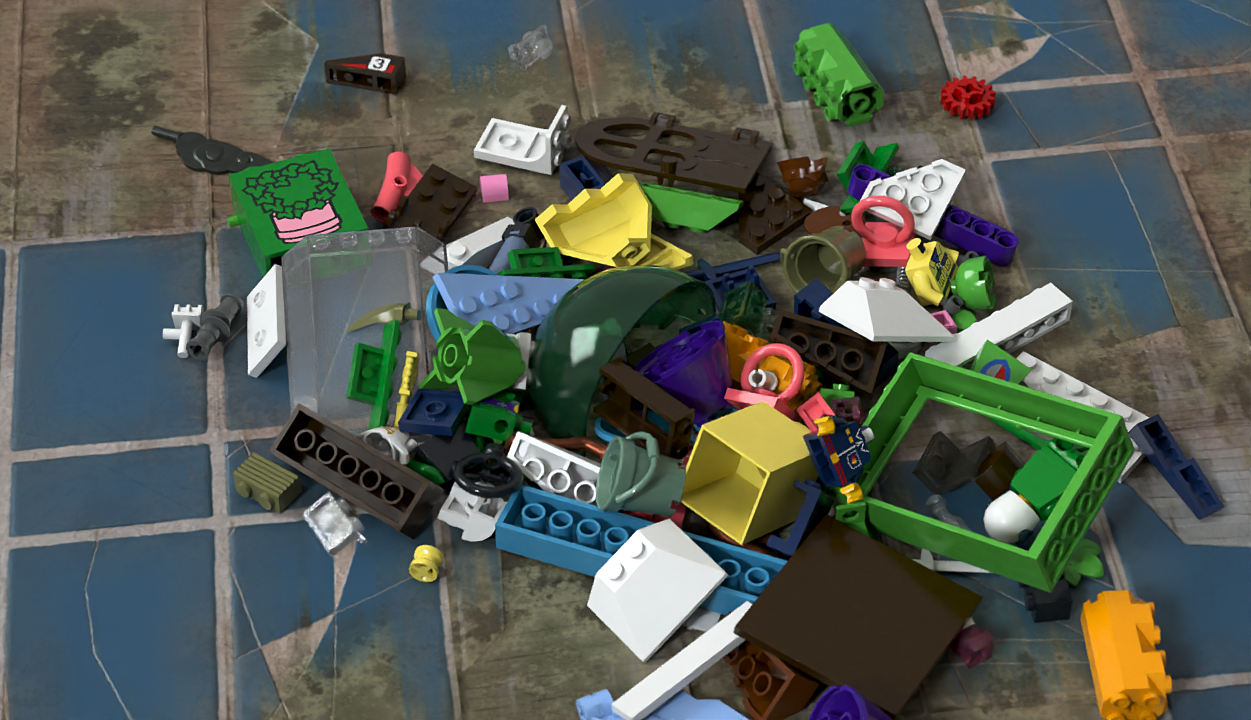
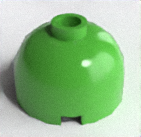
M987 256L967 259L957 269L956 278L951 280L952 294L958 295L964 301L963 305L966 308L990 310L996 306V294H991L992 286L995 285L991 262L989 259H986Z

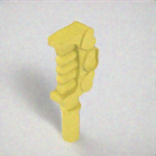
M407 351L406 353L407 357L402 374V383L399 389L401 398L400 402L396 403L397 409L393 427L399 428L398 421L409 405L407 404L408 397L412 398L420 354L417 352Z

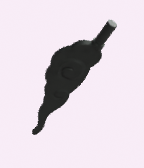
M156 125L152 128V135L176 143L177 155L182 158L184 165L193 171L222 175L240 172L252 166H263L272 163L257 153L245 152L232 144L207 139L197 132H175Z

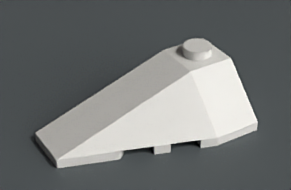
M506 217L436 249L420 263V268L433 275L445 273L449 269L460 265H477L487 268L504 244L501 236L508 225L514 224L513 219Z

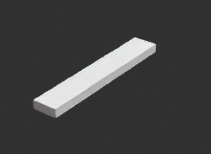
M746 601L613 702V712L625 720H642L744 642L745 639L733 633L734 626L752 604Z

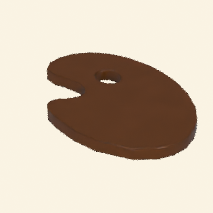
M839 206L818 209L807 216L804 221V229L808 234L820 233L833 226H844L843 224L850 223L851 225L844 226L843 229L849 232H856L852 225L851 214L841 216L839 214ZM862 214V221L865 225V215Z

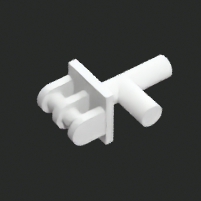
M175 304L174 312H172L175 329H163V339L179 340L177 355L180 358H187L189 355L186 350V344L191 339L192 330H199L201 328L200 317L203 314V305H198V307H192L191 305L180 307L179 304Z

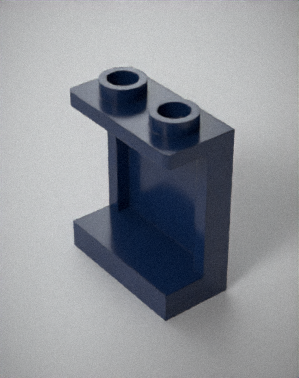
M805 479L804 483L795 480L793 484L806 498L788 540L786 541L771 534L766 544L777 554L788 559L791 558L826 514L828 515L834 502L827 496L828 491L821 488L822 485L809 479Z

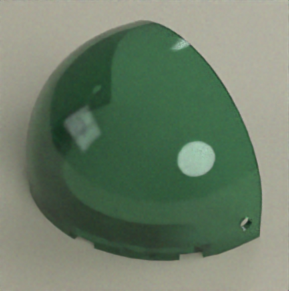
M627 265L608 269L588 277L566 292L552 306L542 320L534 336L535 346L528 360V368L530 369V385H528L530 404L537 420H541L546 427L547 433L553 439L573 437L571 434L575 437H586L590 407L603 376L599 373V369L611 361L633 328H640L641 324L658 325V329L665 330L678 316L696 323L716 315V302L712 289L704 282L671 268L655 265ZM574 451L578 455L586 456V451Z

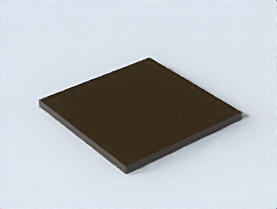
M826 514L734 626L733 633L830 687L835 685L854 687L891 719L896 720L980 606L983 597Z

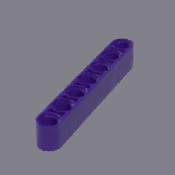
M865 164L856 165L852 170L848 193L860 201L870 181L880 178L883 180L892 176ZM949 204L934 233V236L968 252H976L979 257L987 256L986 259L999 266H1007L1012 263L1018 244V238L1012 232L952 204Z

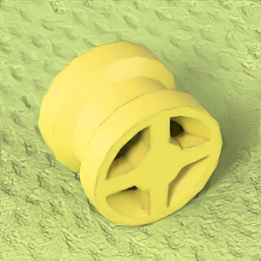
M421 545L415 550V560L409 566V573L419 581L432 582L438 576V567L441 566L444 559L443 554L433 546Z

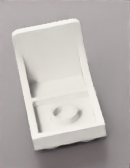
M561 105L549 129H540L492 118L474 149V158L552 175L555 167L560 166L564 150H568L571 144L572 137L568 134L571 115H568V106Z

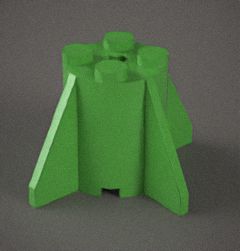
M436 308L434 310L441 332L436 346L440 348L438 356L433 355L434 370L418 385L419 389L441 390L459 387L464 404L473 405L498 393L506 392L514 385L518 376L524 374L526 365L524 360H522L518 341L515 337L507 336L491 321L481 320L476 326H473L446 309Z

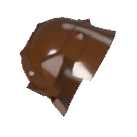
M808 156L777 162L782 173L780 178L783 179L788 191L797 198L817 195L822 190L825 182L829 181L827 171L825 170L828 157L810 161Z

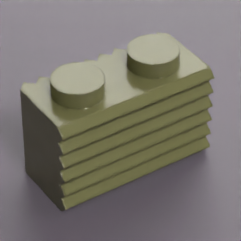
M255 452L240 467L238 466L237 470H234L233 473L235 489L238 494L244 498L250 497L256 502L258 501L264 509H272L278 514L302 492L299 475Z

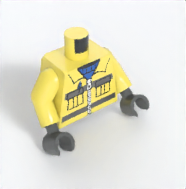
M920 238L911 240L906 246L911 255L905 271L921 305L934 304L939 306L940 304L943 306V310H946L950 316L955 315L964 303L957 295H952L947 300L951 289V280H954L958 269L956 262L960 265L967 259L979 257V255L974 251H969L962 256L959 255L958 251L943 247L937 241L923 244Z

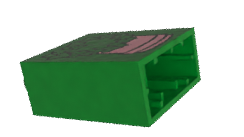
M330 148L313 153H302L293 158L263 166L248 167L243 171L228 175L234 214L238 218L239 226L262 278L275 264L282 266L284 269V289L286 291L372 267L368 227Z

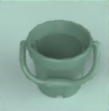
M636 432L625 438L615 436L610 441L600 465L596 486V504L598 509L613 513L619 510H627L671 517L676 511L669 508L672 500L680 502L685 485L686 470L678 468V466L684 464V461L661 455L658 441L650 433ZM639 439L647 440V449L635 446L634 441Z

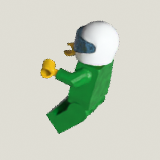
M1053 438L1048 445H1045L1040 450L1038 449L1025 466L1015 472L1010 484L1011 490L987 504L984 525L989 536L1006 544L1015 543L1021 545L1034 534V529L1040 521H1046L1090 448Z

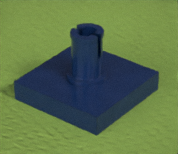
M418 388L398 421L400 432L432 434V438L437 435L453 436L470 405L464 404L461 392Z

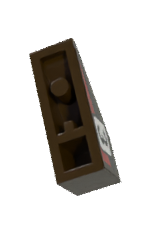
M378 53L326 60L324 63L326 83L397 95L406 78L405 57Z

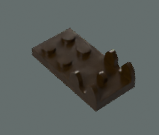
M432 163L410 194L401 197L396 212L391 210L385 222L382 235L427 258L434 252L470 203L478 187Z

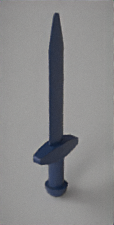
M770 253L713 267L705 260L700 259L698 260V269L687 272L677 271L673 276L674 282L678 286H684L687 282L700 279L708 281L715 279L718 274L780 260V253Z

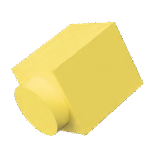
M764 401L703 424L685 469V485L680 502L741 545L796 521L806 496L793 486L795 480L804 483L805 479L816 482L819 476L803 438L805 434L811 433V431L803 424L792 421Z

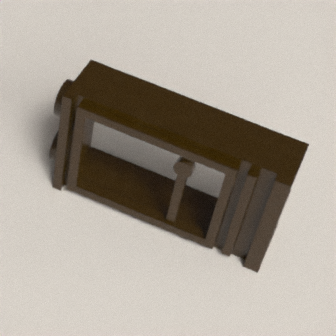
M620 356L600 367L599 373L608 379L600 384L598 391L602 394L610 391V398L595 406L593 412L626 436L636 432L652 434L653 438H656L658 441L661 455L677 460L683 459L690 450L689 443L691 432L694 428L695 409L688 408L638 371H634L632 367L624 364L625 360ZM635 398L644 404L642 415L633 409ZM648 408L671 423L669 434L647 419ZM639 439L634 441L642 448L647 449V440Z

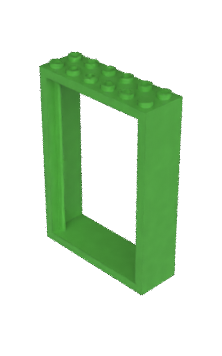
M909 352L905 360L898 366L891 382L885 386L882 396L876 405L871 408L866 421L862 425L868 426L872 430L874 439L866 444L871 459L864 466V471L858 482L863 498L854 503L865 501V522L871 524L880 534L1051 593L1135 452V449L1121 415ZM928 399L1015 425L1017 430L1025 428L1090 448L1029 551L867 497ZM842 486L823 487L828 491L827 496L834 501L832 505L835 511L837 506L847 504L846 494L840 492ZM858 511L846 512L843 517H853Z

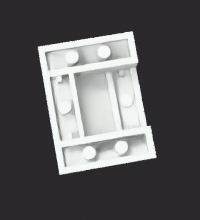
M862 277L859 281H846L819 309V312L871 341L954 342L955 338L906 291L895 286V281L886 278L874 281Z
M666 519L637 530L596 573L587 606L646 663L720 585L728 574L673 521Z

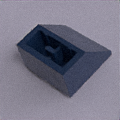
M583 155L560 163V187L571 201L584 189H601L614 177L606 166L591 161Z

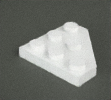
M940 159L928 166L918 169L917 167L896 173V176L870 181L861 200L870 196H888L899 200L909 208L914 216L915 228L913 233L931 240L961 184L966 170ZM875 206L865 210L902 228L904 227L901 215L890 208Z

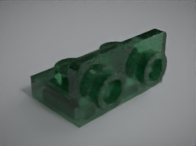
M752 281L726 292L718 320L740 327L746 325L754 335L759 333L767 301L764 292L758 289Z

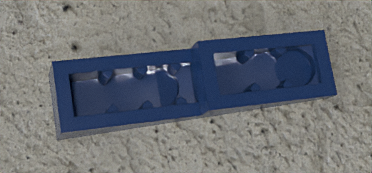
M1159 414L1137 423L1128 432L1132 440L1199 520L1224 507L1195 459H1186Z

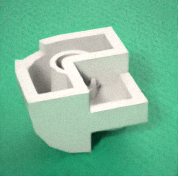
M480 481L476 483L481 486L495 487L488 482ZM455 482L450 495L440 509L438 519L447 522L451 526L463 529L464 532L461 538L463 540L471 542L483 541L494 532L495 524L507 502H504L502 498H482L471 495L462 490Z

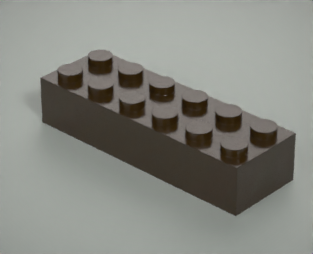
M300 403L297 404L269 450V453L413 540L444 490Z

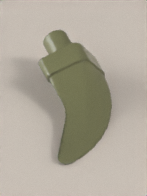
M400 302L385 305L357 319L347 329V332L349 333L374 323L388 324L393 320H398L400 325H404L409 320H420L421 310L410 309V303Z

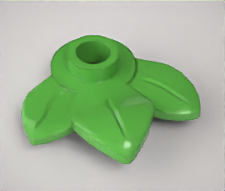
M1083 539L1064 570L1065 578L1063 580H1067L1069 585L1076 587L1081 576L1102 579L1104 568L1099 558L1096 557L1101 552V547L1091 540Z

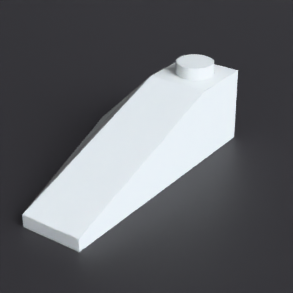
M517 432L507 457L516 462L531 481H534L546 492L597 506L596 486L601 463L523 432Z

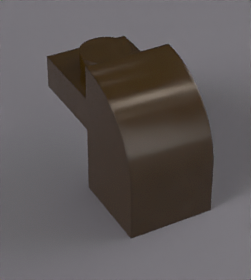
M991 439L983 445L987 457L973 467L970 472L976 484L993 501L1010 487L1015 472L1024 467V461L1006 442L998 446Z

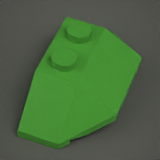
M647 182L639 183L652 205V214L656 220L665 222L664 226L670 228H680V225L690 227L692 232L705 233L706 230L713 228L744 204V200Z

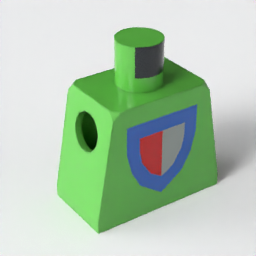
M987 339L979 349L970 370L1019 385L1032 369Z

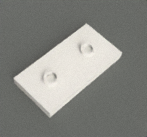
M277 264L269 270L247 296L248 375L255 378L259 377L286 346L284 269Z

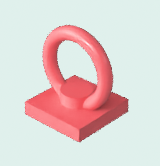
M870 196L859 201L852 210L851 221L856 232L862 237L866 249V258L863 260L862 266L906 267L911 255L906 246L911 240L918 237V234L913 233L915 220L912 212L905 204L888 196ZM871 207H887L901 215L904 227L902 228L891 222H866L864 225L862 214Z
M773 343L759 348L747 359L742 369L741 387L743 391L727 388L724 399L738 410L764 401L792 421L798 422L800 416L791 410L786 403L798 393L802 386L805 374L802 358L795 349L785 344ZM771 355L785 356L793 367V377L789 386L778 395L769 390L754 389L749 383V374L755 370L760 361Z

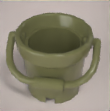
M839 225L830 227L820 233L801 236L792 242L788 249L782 248L780 250L781 264L786 281L792 290L798 293L817 278L834 294L846 281H851V278L863 267L862 262L866 258L865 245L860 236L855 231L849 232L843 229L844 226Z

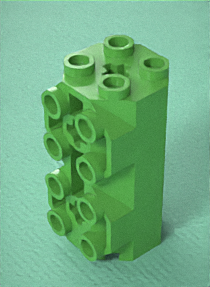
M826 23L805 29L799 34V40L794 43L796 61L793 62V69L796 76L801 77L807 91L817 90L814 92V100L817 106H821L827 121L843 120L849 126L869 122L873 117L871 113L875 109L879 111L883 107L884 89L843 32L836 28L834 24Z

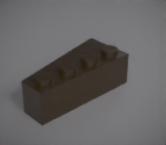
M779 309L771 334L772 343H780L792 347L799 353L802 361L815 366L819 371L836 381L850 385V389L872 401L887 353L888 341H871L855 331Z

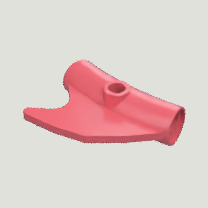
M394 152L387 158L384 182L378 198L371 209L372 216L381 223L386 222L391 210L396 212L401 197L403 195L408 196L423 177L411 163L408 154Z

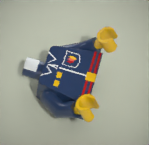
M824 414L820 418L814 419V423H817L819 430L805 434L803 438L823 487L842 486L840 492L846 494L848 505L862 500L863 493L858 482L864 471V466L871 459L866 444L874 439L872 430L865 425L859 427L855 421L846 422L843 417Z

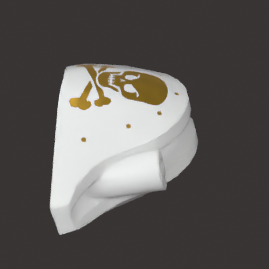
M382 426L355 435L403 465L409 462V453L417 449V443L414 439H410L409 433L400 432L399 428Z

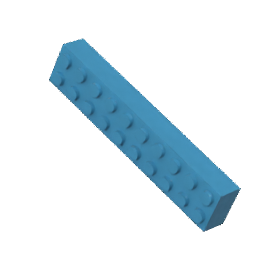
M521 485L510 496L495 524L496 548L595 577L596 573L637 530L655 523L619 512L601 511L595 505ZM683 531L728 574L698 608L727 616L729 611L733 612L746 601L753 604L787 562L783 559Z

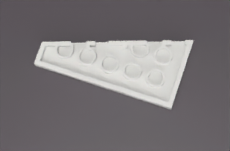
M1024 351L1016 358L1032 369L1019 384L1021 386L1121 415L1128 432L1137 423L1149 418ZM1132 438L1131 441L1135 452L1117 480L1120 484L1146 456Z

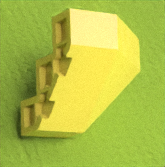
M618 173L601 189H584L570 203L552 204L535 219L550 247H558L560 254L614 267H632L650 252L652 205L633 174Z

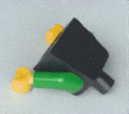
M463 421L453 436L437 435L419 445L414 455L415 460L409 454V462L404 464V466L434 484L440 485L442 489L447 490L455 483L451 467L454 460L460 461L470 454L483 453L484 442L479 435L466 433L467 423L465 424ZM481 464L471 466L466 471L477 473Z

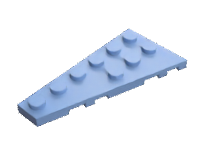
M437 273L433 276V280L449 312L473 326H476L481 320L491 321L502 332L516 335L519 332L527 331L544 323H549L587 309L595 304L584 279Z

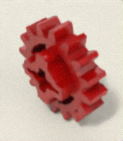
M966 75L963 76L962 80L954 77L953 83L947 81L945 87H942L940 104L944 105V111L951 110V116L958 114L960 119L969 117L970 120H973L974 116L981 119L983 118V113L989 115L991 109H994L996 92L992 91V85H985L986 80L984 79L977 81L975 76L972 79H967Z

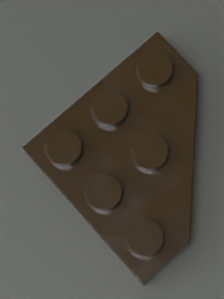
M757 172L746 192H738V199L744 200L743 206L738 209V242L758 255L803 225L806 217L813 213V210Z

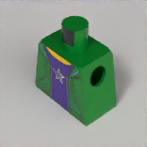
M496 394L471 405L465 432L507 441L512 436L513 431H520L529 435L534 419L518 414L520 403Z

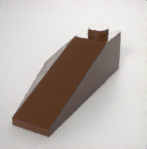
M747 640L723 657L733 670L735 686L742 691L744 696L742 702L745 709L756 720H782L802 710L819 685L812 676Z

